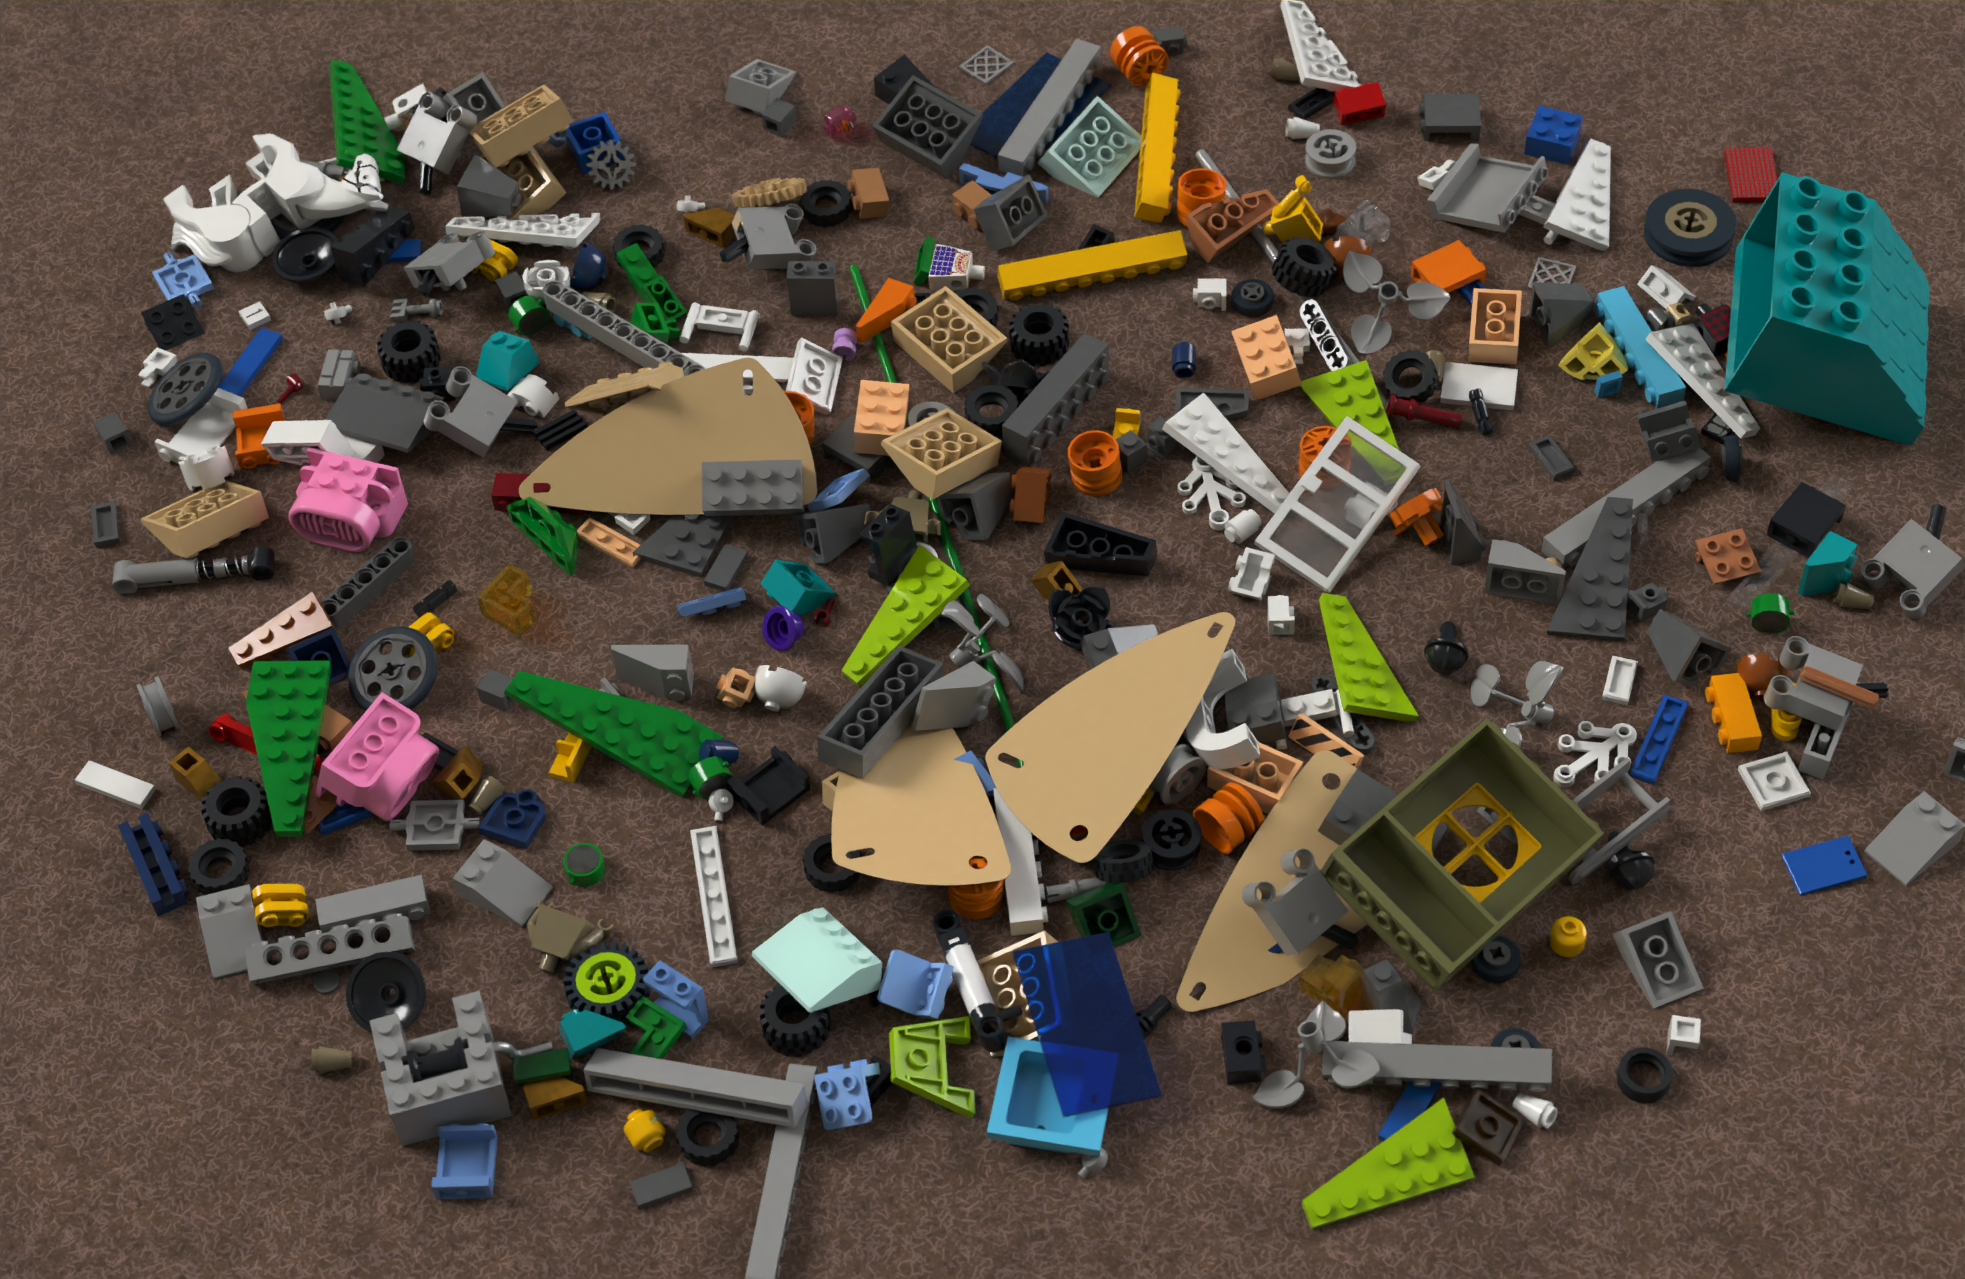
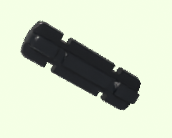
M1475 389L1469 391V399L1473 405L1472 409L1476 422L1479 425L1480 434L1487 435L1492 433L1493 426L1489 420L1490 416L1485 400H1483L1482 390Z
M447 580L441 585V589L438 587L422 599L424 602L420 601L414 605V613L420 618L424 614L429 613L428 610H434L447 600V596L451 597L457 592L456 585L452 581Z

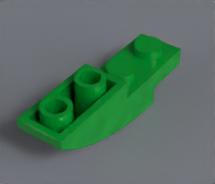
M637 243L616 253V258L628 274V281L646 303H658L665 321L669 319L677 320L687 314V311L663 276L659 277Z

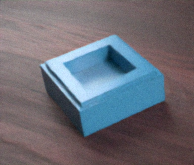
M1620 371L1597 377L1594 390L1597 397L1601 398L1620 392L1623 379Z

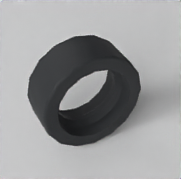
M1648 1047L1630 1050L1621 1058L1616 1076L1618 1087L1625 1096L1633 1101L1654 1103L1661 1100L1668 1093L1673 1076L1672 1065L1667 1057L1658 1050ZM1636 1063L1653 1065L1661 1073V1082L1654 1087L1636 1085L1628 1077V1070Z

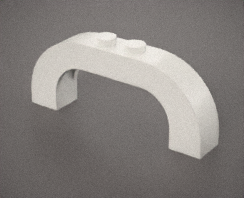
M1233 649L1223 653L1199 705L1186 726V731L1183 732L1189 746L1194 748L1198 756L1205 761V764L1216 769L1238 767L1260 757L1258 741L1246 723L1224 733L1216 734L1213 708L1216 702L1229 690L1247 682L1245 668Z

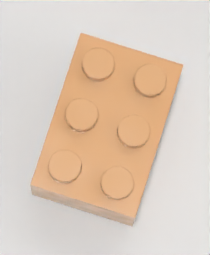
M1473 289L1468 362L1517 365L1522 291Z
M1277 315L1231 331L1256 400L1302 385Z
M861 380L854 427L853 453L889 456L882 447L881 442L906 428L909 384Z
M1258 742L1259 758L1229 769L1208 767L1207 787L1218 791L1228 782H1234L1247 790L1257 801L1261 810L1269 814L1275 804L1281 800L1292 781L1303 769V761Z

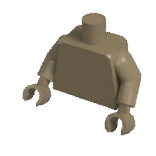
M912 490L909 492L908 498L895 497L891 504L910 512L916 542L929 544L930 533L941 535V523L935 511L930 510L929 502L922 500L923 494L921 492ZM884 509L880 512L867 511L864 525H869Z
M539 900L537 902L538 909H536L527 922L532 948L544 953L538 968L553 974L559 959L570 962L573 957L579 959L578 953L583 950L587 953L589 951L588 947L591 945L595 946L602 939L610 938L613 934V924L608 928H603L605 926L604 919H600L597 922V928H594L595 925L588 920L556 910L553 901L548 906H545L544 901Z

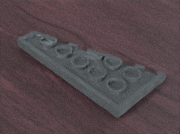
M1607 497L1546 634L1624 641L1633 499Z
M674 515L633 552V557L637 555L642 561L702 577L735 516Z

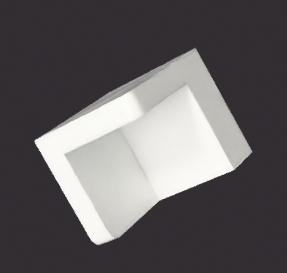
M1672 1015L1668 1029L1666 1055L1672 1056L1675 1046L1698 1049L1701 1019Z

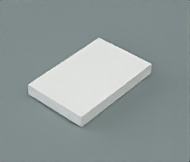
M801 337L797 342L786 391H796L805 395L811 400L815 411L828 415L832 409L843 358Z
M1445 362L1440 403L1473 406L1469 399V391L1481 389L1487 408L1513 411L1518 369Z

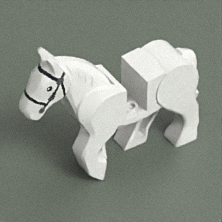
M273 134L252 136L260 153L245 164L252 177L259 181L243 191L238 197L233 180L228 175L209 188L212 197V207L193 208V200L184 185L163 199L175 220L171 241L172 249L176 250L181 244L185 245L208 266L221 265L226 270L232 272L247 271L256 266L264 256L267 257L274 251L280 239L270 220L280 213L300 230L314 224L321 218L347 215L362 209L386 211L388 208V204L381 201L383 195L381 194L378 166L372 156L368 154L357 156L352 171L339 182L320 172L317 167L300 162L295 146Z

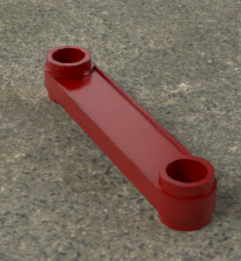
M226 713L218 716L211 723L209 733L216 741H226L257 755L251 727L237 722L231 715ZM318 754L316 757L314 775L320 770V767L322 765V760Z

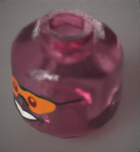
M837 105L824 115L825 125L823 129L828 136L832 137L834 135L842 139L855 129L857 117L850 107Z

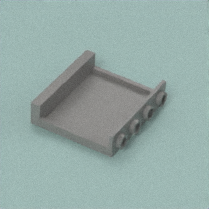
M1470 143L1427 199L1430 216L1438 220L1505 233L1508 227L1513 224L1520 211L1525 208L1531 196L1536 193L1540 184L1546 180L1548 168L1546 167L1545 157L1541 156L1534 166L1481 156L1479 145Z

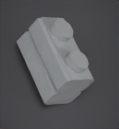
M328 349L317 385L321 399L337 400L346 384L356 375L360 374L361 362L357 360L353 350H342L340 352L339 350Z

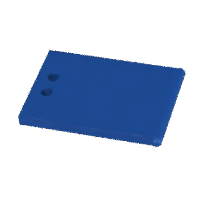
M1849 836L1781 854L1800 896L1867 878V873Z

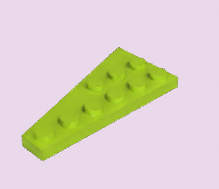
M1367 360L1301 381L1302 385L1298 387L1317 406L1333 427L1338 428L1346 416H1348L1399 450ZM1348 431L1346 435L1350 438L1352 448L1366 462L1385 486L1396 484L1406 468Z
M919 545L841 670L843 674L859 688H862L898 646L904 648L943 611L949 602L954 601L970 586L967 579Z
M1322 593L1319 598V604L1343 711L1406 722L1416 721L1419 715L1347 598Z
M1443 1098L1306 1197L1302 1201V1206L1311 1229L1473 1180L1475 1177L1461 1140L1452 1134L1455 1125L1445 1099Z

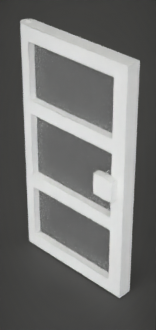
M1346 416L1259 534L1254 545L1267 553L1275 554V559L1318 588L1330 593L1421 466Z

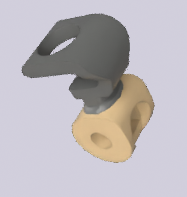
M1674 303L1669 305L1666 311L1660 308H1652L1648 311L1645 321L1653 332L1651 322L1655 331H1659L1663 326L1666 329L1670 325L1678 327L1692 324L1693 316L1682 303Z

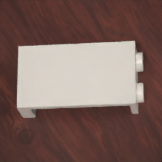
M218 388L206 405L191 416L169 443L156 439L155 445L159 457L166 462L173 461L178 463L183 461V458L188 455L197 454V457H201L207 454L206 450L208 448L221 446L236 428L232 411L248 409L245 399Z

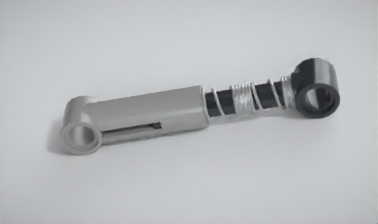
M256 547L251 550L250 554L242 556L241 559H236V557L235 560L218 558L216 560L213 559V562L205 563L203 560L202 563H199L197 558L141 564L130 560H121L114 565L112 588L119 594L134 593L139 588L199 583L202 577L205 576L209 579L213 576L224 578L230 575L233 577L235 573H240L242 576L244 574L250 575L254 580L272 579L274 576L275 552L268 547Z

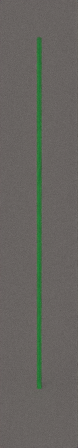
M854 264L849 267V271L863 312L865 313L871 303L859 268ZM880 332L872 338L887 382L898 383ZM927 497L931 510L935 511L941 523L940 538L950 567L964 577L946 522L941 518L937 499ZM967 588L960 596L964 608L972 615L974 623L980 631L982 627L969 589ZM983 634L976 641L980 648V655L990 652L985 635ZM988 657L982 661L985 670L996 677L993 687L994 696L1006 731H1008L1015 723L992 657ZM1016 758L1017 764L1021 768L1024 762Z

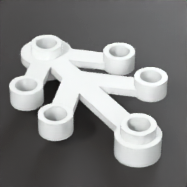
M1196 456L1192 462L1193 471L1184 481L1178 483V493L1182 496L1190 495L1192 493V486L1201 476L1203 484L1189 499L1182 503V511L1188 515L1196 513L1197 505L1207 495L1211 510L1209 525L1214 530H1224L1225 523L1229 521V514L1221 509L1217 494L1230 500L1231 504L1237 508L1245 505L1246 496L1241 492L1231 490L1238 488V486L1230 482L1228 478L1200 457ZM1213 475L1226 481V485L1229 488L1214 481ZM1186 486L1189 487V489L1183 490L1181 489V487ZM1241 498L1242 501L1237 502L1234 499ZM1192 505L1193 508L1188 509L1186 506Z
M1589 721L1581 722L1577 732L1579 737L1583 739L1597 737L1607 740L1598 743L1577 741L1568 734L1560 736L1558 748L1562 752L1578 751L1588 753L1569 766L1561 765L1557 767L1554 771V782L1559 787H1570L1573 785L1577 773L1598 760L1597 771L1594 777V782L1600 779L1599 776H1604L1609 772V751L1617 747V757L1615 758L1614 767L1626 757L1630 760L1628 757V746L1636 741V730L1631 725L1625 723L1616 724L1610 729L1594 727ZM1585 728H1586V729H1588V730H1590V731L1585 732V731H1583L1582 729H1585ZM1620 732L1627 733V735H1621ZM1563 742H1568L1570 745H1564ZM1562 772H1565V773H1568L1569 775L1564 776V775H1562L1561 773H1562Z

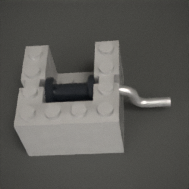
M480 991L452 998L459 1027L407 1041L397 1013L370 1020L378 1062L382 1070L381 1076L389 1114L402 1146L439 1136V1126H447L449 1124H459L461 1126L475 1125L512 1116L497 1053H504L509 1059L513 1060L515 1057L554 1051L552 1043L548 1042L527 1049L516 1050L507 1042H494Z

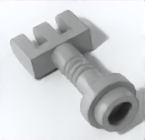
M397 299L393 301L390 321L405 322L408 315L430 313L433 318L438 317V315L443 314V304L441 301H437V299H430L429 304L410 305L408 299Z

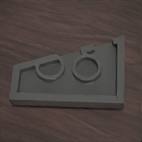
M1176 387L1175 414L1204 392L1227 420L1248 416L1249 390Z

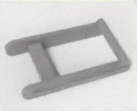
M1627 757L1574 798L1573 801L1582 810L1617 781H1620L1649 811L1600 850L1596 851L1593 848L1582 859L1583 863L1570 874L1568 880L1573 885L1591 874L1657 820H1662L1671 809L1668 797L1657 803L1627 774L1630 760Z

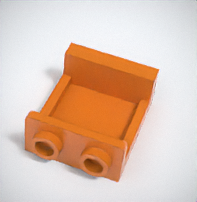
M1460 240L1412 261L1411 277L1415 282L1432 283L1441 287L1447 293L1477 279L1482 284L1485 282L1486 268L1484 264L1479 262L1473 256L1471 250L1465 247Z
M281 404L232 411L237 436L235 456L239 468L251 469L258 465H276L283 462L274 460L261 444L273 421H285Z

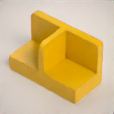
M568 733L565 741L557 740L556 742L558 755L549 771V776L574 783L592 746Z

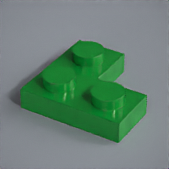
M641 996L626 1016L628 1022L645 1032L630 1054L663 1059L687 1025L684 1021L646 997Z

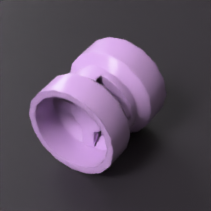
M848 328L838 329L834 334L832 353L842 358L843 355H847L846 360H853L856 354L857 333Z

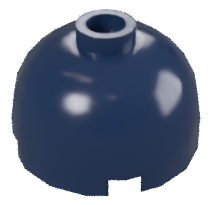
M586 242L583 243L573 268L572 277H570L571 287L580 290H591L598 285L599 281H605L609 269L605 268L606 258L600 249Z

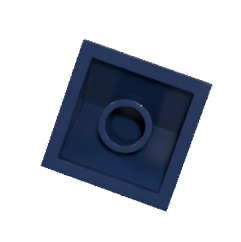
M334 627L286 648L291 661H330L329 685L348 677L350 661Z

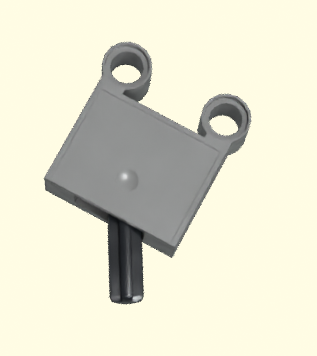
M425 92L419 98L418 108L397 148L398 151L421 162L419 193L425 195L431 193L433 168L449 175L456 159L461 156L460 151L469 132L474 129L477 123V117L474 113L460 105H453L448 110V102L431 92ZM446 113L448 121L447 123L439 120L440 118H443L446 115Z
M787 204L785 207L738 208L732 222L738 241L719 253L721 261L729 263L743 254L748 270L788 268L789 261H812L816 252L815 244L809 240L802 239L795 245L791 236L797 232L804 215L802 208L795 204Z
M485 231L469 236L466 242H460L457 234L452 233L441 238L435 245L405 266L404 270L413 287L417 288L418 293H423V295H428L433 287L441 286L443 291H448L453 284L458 290H464L467 285L463 276L486 259L492 257L495 254V250Z
M463 366L455 367L452 370L446 384L449 394L455 397L463 396L454 411L450 413V408L445 402L433 401L429 404L423 419L425 427L429 430L442 433L483 458L500 431L534 434L533 431L537 430V422L535 420L509 418L518 401L475 377L469 369Z
M1940 504L1931 506L1926 530L1910 519L1873 559L1866 560L1861 566L1864 582L1871 588H1881L1887 582L1886 573L1889 572L1910 589L1905 591L1900 597L1903 613L1910 619H1920L1924 616L1926 607L1965 568L1963 558L1940 541L1947 510L1945 506ZM1871 571H1880L1876 577L1868 576ZM1911 601L1919 602V605L1915 608L1907 607Z
M1792 636L1788 638L1780 654V664L1786 669L1797 670L1801 668L1803 670L1805 666H1810L1879 695V698H1886L1889 695V687L1885 683L1856 684L1863 667L1862 664L1811 645L1802 637ZM1777 675L1773 677L1764 694V702L1770 708L1776 710L1783 709L1837 731L1850 701L1802 681L1800 675L1796 686L1786 676Z
M1305 848L1290 850L1282 855L1281 867L1283 871L1296 877L1277 893L1275 887L1267 881L1250 883L1244 887L1242 892L1244 903L1254 909L1286 955L1299 954L1319 936L1325 937L1348 949H1353L1357 944L1356 934L1334 924L1348 910L1316 866L1315 858L1310 850ZM1296 856L1300 860L1299 867L1295 863ZM1257 889L1261 891V900L1257 898Z

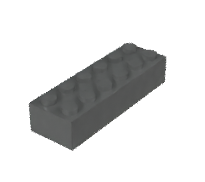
M1086 333L1077 340L1002 425L1004 456L1025 467H1029L1033 461L1037 462L1041 458L1046 446H1051L1054 443L1056 435L1061 430H1066L1070 419L1074 415L1080 414L1084 403L1088 399L1094 398L1097 388L1101 384H1106L1109 380V344Z
M898 646L817 737L818 760L863 779L913 722L922 687L943 677V663Z

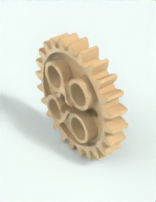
M775 178L747 186L743 190L733 193L732 197L734 206L738 208L768 207L806 193L807 187L804 178H786L783 180Z

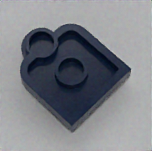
M529 789L522 790L518 794H502L497 798L479 825V834L527 849L546 819L545 807L540 802L539 796Z

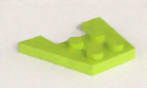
M969 1016L894 1027L889 1033L891 1082L965 1117L972 1118L975 1115L974 1090L948 1086L945 1043L964 1045L970 1042Z

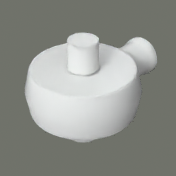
M685 195V200L677 201V210L684 211V216L690 212L705 209L704 202L691 201V196Z
M333 302L330 303L331 309L324 311V316L326 320L334 319L335 324L341 323V317L346 316V313L352 312V307L350 305L337 307L336 303Z
M716 789L709 796V806L716 812L714 821L719 820L722 822L723 813L728 812L733 806V796L728 790Z

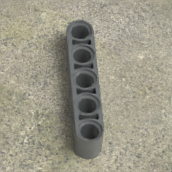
M397 537L393 539L321 602L336 630L342 627L415 562L413 547L408 538Z

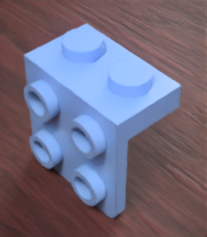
M893 950L888 960L877 999L883 1004L919 1018L938 1019L944 1009V998L947 988H949L952 982L954 966L947 963H931L901 950Z
M867 1059L850 1062L851 1068L845 1069L844 1064L827 1067V1073L814 1075L823 1126L826 1130L868 1123L872 1120L865 1077L880 1074L879 1063L867 1064Z

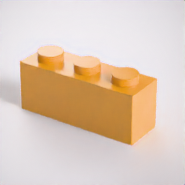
M1739 673L1711 676L1709 687L1705 689L1707 702H1712L1713 722L1714 724H1719L1718 738L1720 744L1725 745L1727 753L1759 750L1762 734L1745 681Z

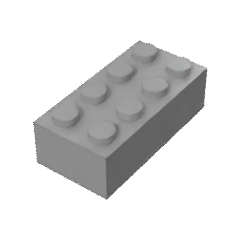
M802 460L702 462V511L704 515L803 514Z

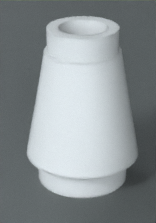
M1293 117V119H1287L1285 135L1286 137H1291V139L1309 138L1314 133L1320 131V124Z
M1519 1093L1513 1102V1108L1539 1128L1542 1126L1549 1128L1556 1119L1558 1109L1553 1106L1552 1102Z

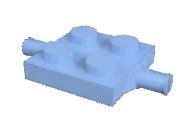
M166 252L164 259L168 264L152 272L166 300L168 301L184 294L186 299L191 302L193 308H197V305L200 307L202 302L198 296L214 288L196 255L176 260L172 252H168V254Z

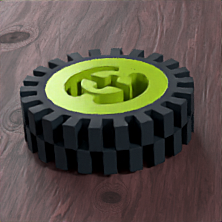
M602 942L599 943L601 950L597 951L594 945L588 947L590 954L587 955L583 950L578 953L579 960L573 957L570 961L571 967L567 966L565 970L566 976H564L563 982L570 1009H578L579 1013L588 1010L621 1022L620 1017L624 1016L626 1019V1016L641 996L650 997V987L644 984L643 978L648 974L647 965L641 955L638 956V952L634 948L629 951L628 945L622 944L619 949L617 942H611L610 949H607L606 943ZM604 973L607 974L609 984L612 987L613 993L609 995L607 992L605 982L602 978V974Z

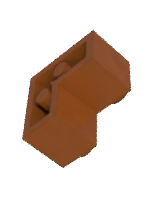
M1022 467L1016 474H1013L1012 489H1016L1015 499H1011L1010 514H1014L1013 520L1037 523L1045 521L1047 496L1051 491L1052 469Z

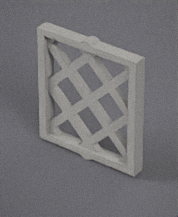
M987 45L959 67L986 85L1014 63ZM991 51L996 56H988V52ZM985 59V64H977V60ZM988 59H996V63L988 64ZM999 59H1003L1007 63H999ZM996 66V71H988V67ZM974 67V72H971L967 68ZM977 67H985V72H977ZM978 75H985V79H982Z
M1538 257L1527 289L1532 290V282L1535 276L1539 280L1537 282L1542 283L1548 280L1558 283L1555 278L1562 276L1565 281L1560 283L1570 284L1576 266ZM1543 263H1550L1553 266L1546 268ZM1540 265L1543 269L1537 271L1538 266ZM1559 266L1567 267L1569 269L1562 272ZM1556 268L1559 273L1552 276L1549 270ZM1546 272L1549 277L1541 279L1538 274ZM1570 273L1569 279L1565 276V274Z

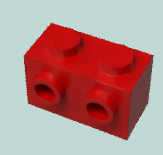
M1379 82L1364 83L1358 87L1342 88L1335 92L1334 106L1341 125L1385 116L1386 103Z

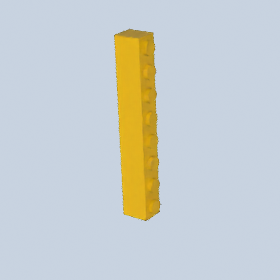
M1152 72L1145 89L1134 217L1154 223H1162L1164 216L1169 215L1172 205L1168 201L1173 191V186H1170L1174 175V170L1171 167L1175 160V153H1172V150H1174L1177 140L1174 134L1178 126V121H1175V118L1179 111V105H1176L1180 96V89H1177L1178 79Z
M1181 230L998 265L997 276L1003 299L1017 301L1025 295L1041 296L1046 291L1051 290L1063 292L1072 286L1087 287L1092 282L1097 281L1109 283L1118 277L1124 276V278L1129 279L1137 276L1138 273L1147 272V274H1155L1164 268L1176 270L1186 264L1187 252Z

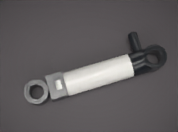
M952 910L940 911L934 916L932 922L946 962L954 966L952 971L953 977L978 1034L981 1046L988 1052H998L1005 1048L1008 1039L1003 1022L1022 1015V1009L1020 1005H1016L998 1012L973 954L965 930L961 926L959 916Z

